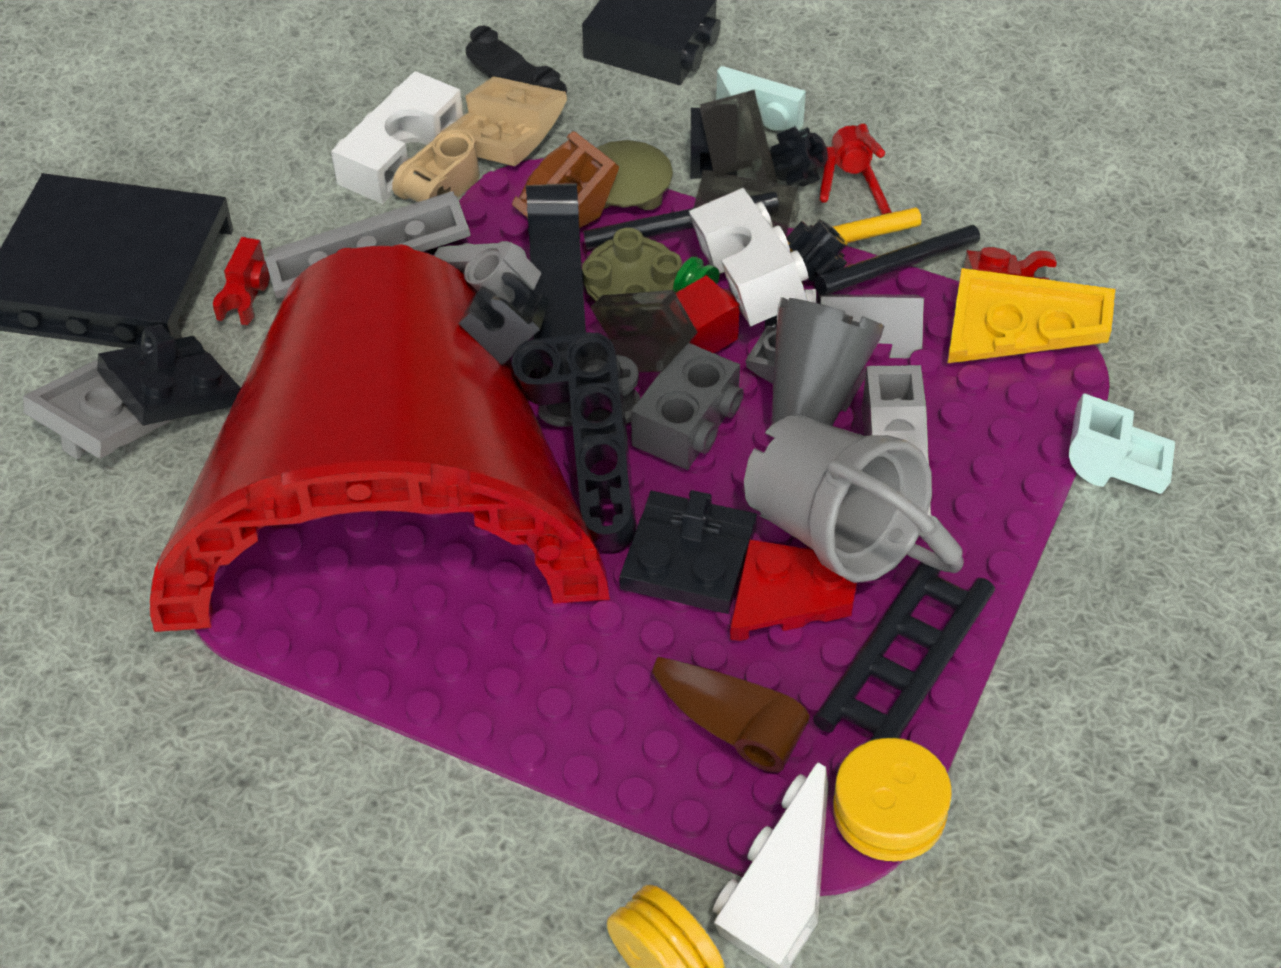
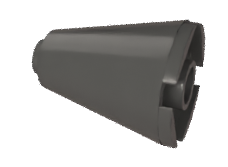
M780 297L777 308L771 425L787 416L804 415L820 423L833 426L880 341L885 326L861 316L860 322L852 321L853 317L845 314L844 310L796 298H789L788 300Z

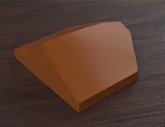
M573 131L566 137L568 141L548 154L533 171L519 198L516 196L513 199L512 205L527 218L526 185L577 183L579 228L601 216L619 166L586 139Z

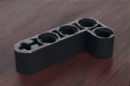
M577 183L526 185L530 262L541 272L535 289L532 291L538 296L543 293L550 300L541 328L534 334V339L586 333ZM542 366L535 368L536 378H541Z
M592 332L527 341L517 348L512 360V367L520 389L527 400L536 405L570 402L581 516L596 547L604 551L624 549L632 542L637 524L621 371L613 343L606 336ZM599 359L606 362L604 367L598 371L586 372L582 370L588 361ZM548 366L552 368L550 373L543 378L532 379L528 377L531 371L537 367ZM597 409H607L612 412L609 418L600 423H591L586 420L588 415ZM610 459L617 462L615 469L608 474L596 475L591 472L593 465L598 461ZM602 499H611L616 514L613 517V525H602L605 522V509Z

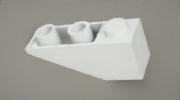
M818 762L808 778L800 774L792 782L782 801V807L787 809L774 830L766 826L759 833L748 853V859L753 863L740 883L735 879H731L727 883L713 908V912L718 914L714 924L719 935L769 968H790L818 924L828 794L826 767Z

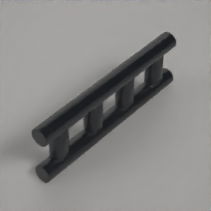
M920 562L814 716L813 722L822 731L831 733L843 718L873 734L869 741L880 738H900L995 592L994 585L989 580L978 577L967 591L938 577L941 570ZM925 595L955 609L942 631L911 616ZM898 635L929 650L915 672L884 657ZM870 676L901 691L887 714L855 699Z

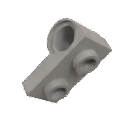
M507 241L493 244L474 245L465 243L457 246H439L434 255L461 271L466 281L476 291L484 286L495 293L496 297H501L508 302L514 300L515 293L510 286L505 285L501 278L503 273L515 274L531 290L535 289L541 272L528 260L525 251L518 245Z

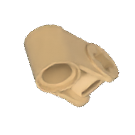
M457 128L444 130L439 133L433 141L415 156L404 161L398 168L392 182L394 194L402 199L411 198L416 202H420L453 191L454 195L458 198L479 180L480 172L473 135L466 130Z

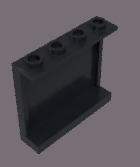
M42 173L0 248V331L129 348L141 345L144 327L162 324L171 337L173 336L175 339L182 338L178 319L218 233L232 235L233 232L226 197Z

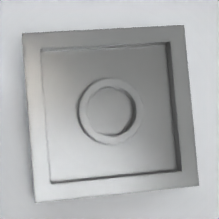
M98 359L23 396L24 414L58 433L61 437L62 450L76 459L81 458V456L88 452L102 459L113 453L120 446L127 445L172 420L142 426L97 371Z

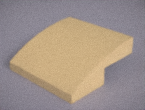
M493 76L465 95L468 113L442 131L452 128L466 130L474 137L477 157L516 166L539 145L550 131L567 102L566 92Z

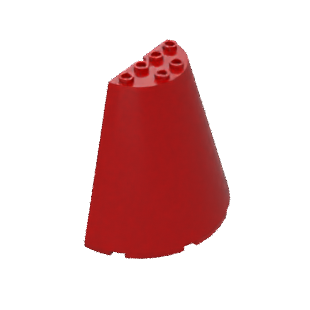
M398 244L394 246L340 249L335 254L327 256L309 266L293 281L156 564L150 590V617L154 632L212 628L213 608L211 594L214 588L215 574L219 566L229 565L240 553L258 542L260 528L269 525L298 524L316 518L364 511H399L421 514L472 513L474 514L476 527L495 534L512 545H528L535 553V565L545 577L551 590L553 604L610 600L607 573L601 556L534 411L520 389L510 360L508 359L501 365L459 324L472 296L477 292L466 281L461 271L436 256L414 250L407 245Z

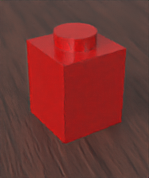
M705 275L658 303V337L674 353L685 341L715 354L738 340L740 304L729 290L722 289Z

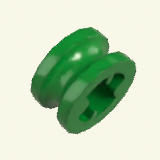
M693 256L681 266L675 277L673 294L705 275L718 284V268L710 264L704 266L703 260Z

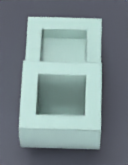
M1084 393L1075 408L1069 449L1070 462L1075 471L1083 479L1096 486L1104 487L1109 478L1114 477L1162 494L1171 483L1175 441L1133 427V410Z

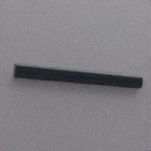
M776 191L750 196L755 204L762 202L768 213L779 211ZM695 208L584 230L587 250L595 249L606 241L612 240L615 232L622 228H635L646 238L692 229L694 225L689 211Z
M971 224L819 275L814 281L816 291L824 296L976 244L980 240L979 229Z

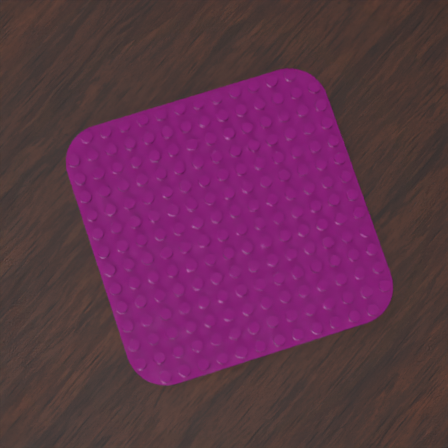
M545 158L521 161L516 166L507 165L495 171L485 173L459 200L471 236L442 246H457L465 243L474 245L493 244L507 241L521 247L530 261L528 218L512 205V201L516 196L519 198L529 176ZM667 189L663 193L662 204L655 209L645 210L638 206L618 207L612 205L604 208L598 219L579 228L581 264L584 263L594 250H587L583 234L584 230L696 208L709 202ZM772 222L773 227L778 225L781 227L785 237L794 230L793 228ZM694 228L648 237L665 245L670 251L677 253L682 260V265L693 256L702 259L704 266L710 264L701 250ZM846 246L841 251L845 255L843 259L847 262L844 267L878 256L850 246ZM438 247L423 252L434 256ZM908 266L830 294L919 295L924 298L922 349L914 351L910 358H889L892 344H877L865 366V371L867 366L921 365L927 414L928 461L932 476L931 516H935L961 546V556L964 560V564L959 572L941 571L938 577L967 591L978 577L989 580L995 587V592L899 738L925 747L941 761L947 773H949L1077 475L1069 458L1076 405L1084 393L1107 401L1110 384L1106 363L1095 344L948 363L959 281ZM725 272L720 273L717 285L731 292ZM809 280L802 281L804 289H816L814 282ZM583 283L586 333H600L606 336L613 343L616 355L625 356L636 364L639 380L635 390L639 393L641 399L675 354L658 337V309L639 314L617 313L600 306L588 295ZM816 291V303H818V292H817V291ZM740 311L738 340L715 353L740 364L739 387L744 390V395L737 413L732 418L725 417L718 427L717 437L711 449L706 454L700 452L688 470L632 446L631 422L626 424L637 526L651 490L689 498L690 491L694 490L711 494L712 504L756 513L757 527L753 540L813 550L774 523L759 516L761 515L760 511L750 507L745 499L744 477L748 459L754 448L765 453L768 445L774 439V437L765 433L771 427L773 384L748 369L746 365L747 357L764 332V321L750 326ZM534 335L528 341L534 340ZM513 355L509 358L511 364L513 360ZM536 369L531 371L528 376L532 379H540L536 378ZM865 379L847 411H840L833 424L834 427L864 436L862 402ZM529 401L580 511L573 426L559 427L546 423L538 413L539 405ZM610 459L598 461L593 465L591 472L596 475L608 474L615 469L617 462ZM602 499L605 509V522L602 525H613V517L616 514L611 499ZM354 512L316 518L298 524L269 525L260 528L258 542L240 553L229 565L219 566L215 574L214 588L211 594L213 608L212 628L194 629L201 641L212 652L240 668L741 877L745 875L753 863L748 859V853L759 833L766 826L774 830L787 809L782 807V801L792 782L800 774L808 778L818 762L826 767L828 780L820 896L843 894L868 886L888 875L903 862L878 860L859 852L845 840L834 819L833 800L838 770L847 755L861 744L868 742L873 734L843 718L833 732H825L815 725L813 718L920 563V561L908 555L894 569L878 579L857 583L852 616L828 622L815 620L807 623L804 627L782 631L780 624L749 631V639L734 641L730 640V630L741 578L730 613L725 614L621 590L619 576L631 543L624 549L617 551H604L597 547L607 573L610 600L553 604L551 590L545 577L535 565V553L528 545H512L497 535L476 527L474 514ZM919 535L915 544L934 552ZM925 595L911 616L942 631L955 609ZM898 635L884 657L915 672L929 650ZM657 657L696 665L781 692L802 704L808 711L810 719L785 768L780 772H768L753 766L741 757L735 746L713 735L689 718L669 698L653 675V666ZM870 676L855 699L887 714L901 691Z

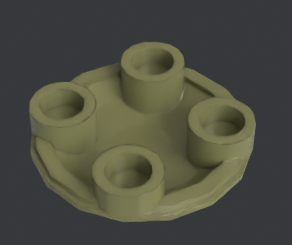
M632 140L612 141L596 147L619 166L604 208H608L611 205L618 207L638 206L641 209L651 210L662 204L663 193L670 186L673 170L670 160L660 149L645 142Z
M622 228L615 232L612 240L606 241L591 252L582 264V279L588 295L600 306L617 313L639 314L658 309V303L673 295L674 280L682 266V260L677 253L670 251L665 245L643 237L639 230L635 228Z

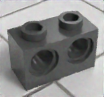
M684 341L631 410L632 446L688 470L700 452L706 454L711 449L717 437L718 427L725 417L732 418L741 405L744 390L739 387L740 364Z

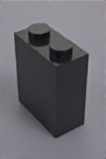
M599 0L582 23L583 58L681 86L690 71L696 72L702 61L703 51L707 45L713 46L718 39L721 22L719 19H716V0Z

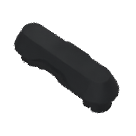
M481 25L471 31V42L467 44L465 49L466 56L478 70L489 78L493 76L559 90L567 94L566 85L560 80L559 72L549 66H533L524 59L522 54L501 40H498V32L489 26Z

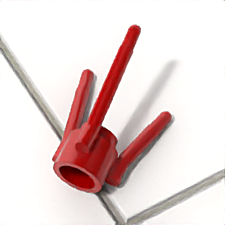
M861 123L858 126H845L839 129L831 140V147H827L828 159L824 165L820 201L826 203L829 200L835 164H838L839 168L848 173H862L881 215L892 213L871 166L873 153L878 158H882L885 156V150L871 136L865 123Z

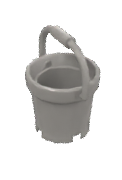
M804 415L787 416L772 424L765 432L774 437L765 453L755 448L753 449L748 459L744 477L745 499L749 506L760 511L761 515L759 516L774 523L812 548L820 563L839 576L853 583L874 581L894 569L906 555L943 572L957 573L961 570L964 564L961 556V546L935 516L927 515L932 498L931 469L923 451L908 441L890 435L863 436L820 423ZM919 535L934 552L915 544Z

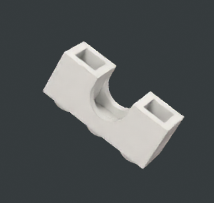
M414 71L401 85L395 87L391 94L376 109L369 112L363 121L345 138L341 139L331 151L337 184L383 204L394 193L392 182L396 171L404 161L408 160L406 143L417 142L428 145L443 129L463 116L460 89Z
M744 188L689 211L702 252L709 263L718 268L719 274L725 272L731 293L740 304L739 309L750 326L776 316L780 297L788 300L789 298H796L807 301L802 281L808 279V272L802 257L797 250L790 253L789 244L779 225L773 227L765 205L762 202L755 204Z

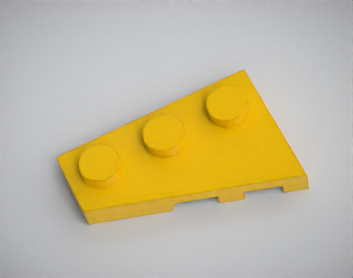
M962 268L948 363L1108 343L1112 330L1116 289Z

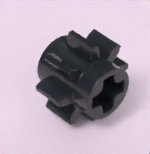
M794 126L777 133L779 144L771 146L769 153V165L773 174L779 180L786 181L789 187L795 184L804 187L819 181L820 178L817 170L824 168L828 159V152L823 139L816 133H810L808 127L798 131Z
M821 219L814 226H808L801 221L786 238L790 243L789 248L792 249L791 252L797 250L802 257L808 272L807 280L814 282L817 276L843 268L847 264L845 259H843L845 255L841 252L847 246L846 240L831 225Z

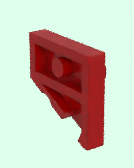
M750 539L731 623L730 640L749 639V631L780 624L782 631L804 627L807 623L815 620L828 622L852 616L857 583L839 576L821 564L814 550Z

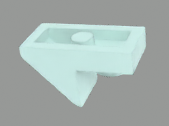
M724 66L719 67L717 70L716 106L738 108L739 145L754 123L766 126L771 130L784 131L794 126L798 131L801 129L804 122L806 91Z

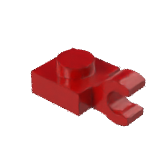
M241 237L224 270L226 284L221 292L214 297L213 308L217 321H223L229 310L238 309L241 325L247 326L253 320L255 314L252 303L258 291H264L267 288L270 275L264 259L261 241L259 239Z
M986 247L981 252L967 250L964 269L1049 280L1046 277H1037L1034 273L1043 266L1049 268L1056 267L1057 261L1053 253L1044 250L1035 251L1024 260L1017 261L1016 255H1011L1004 249Z

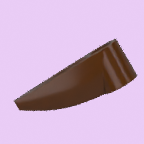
M657 657L654 663L653 675L669 698L689 718L713 735L735 746L741 757L753 766L768 772H780L785 768L810 719L808 711L802 704L781 692L696 665L663 657Z

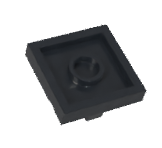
M162 324L144 327L140 346L98 353L97 371L142 426L232 407L241 389L214 357L204 350L202 344L194 335L175 339L164 329Z
M651 490L619 576L620 589L729 614L743 572L750 539L753 540L756 531L757 514L712 504V495L691 490L689 498Z

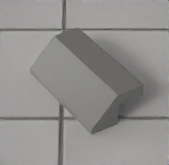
M451 191L267 250L268 256L265 257L274 293L277 298H281L286 295L293 281L305 269L317 261L335 254L340 249L403 244L423 252L469 237L471 234L458 198Z

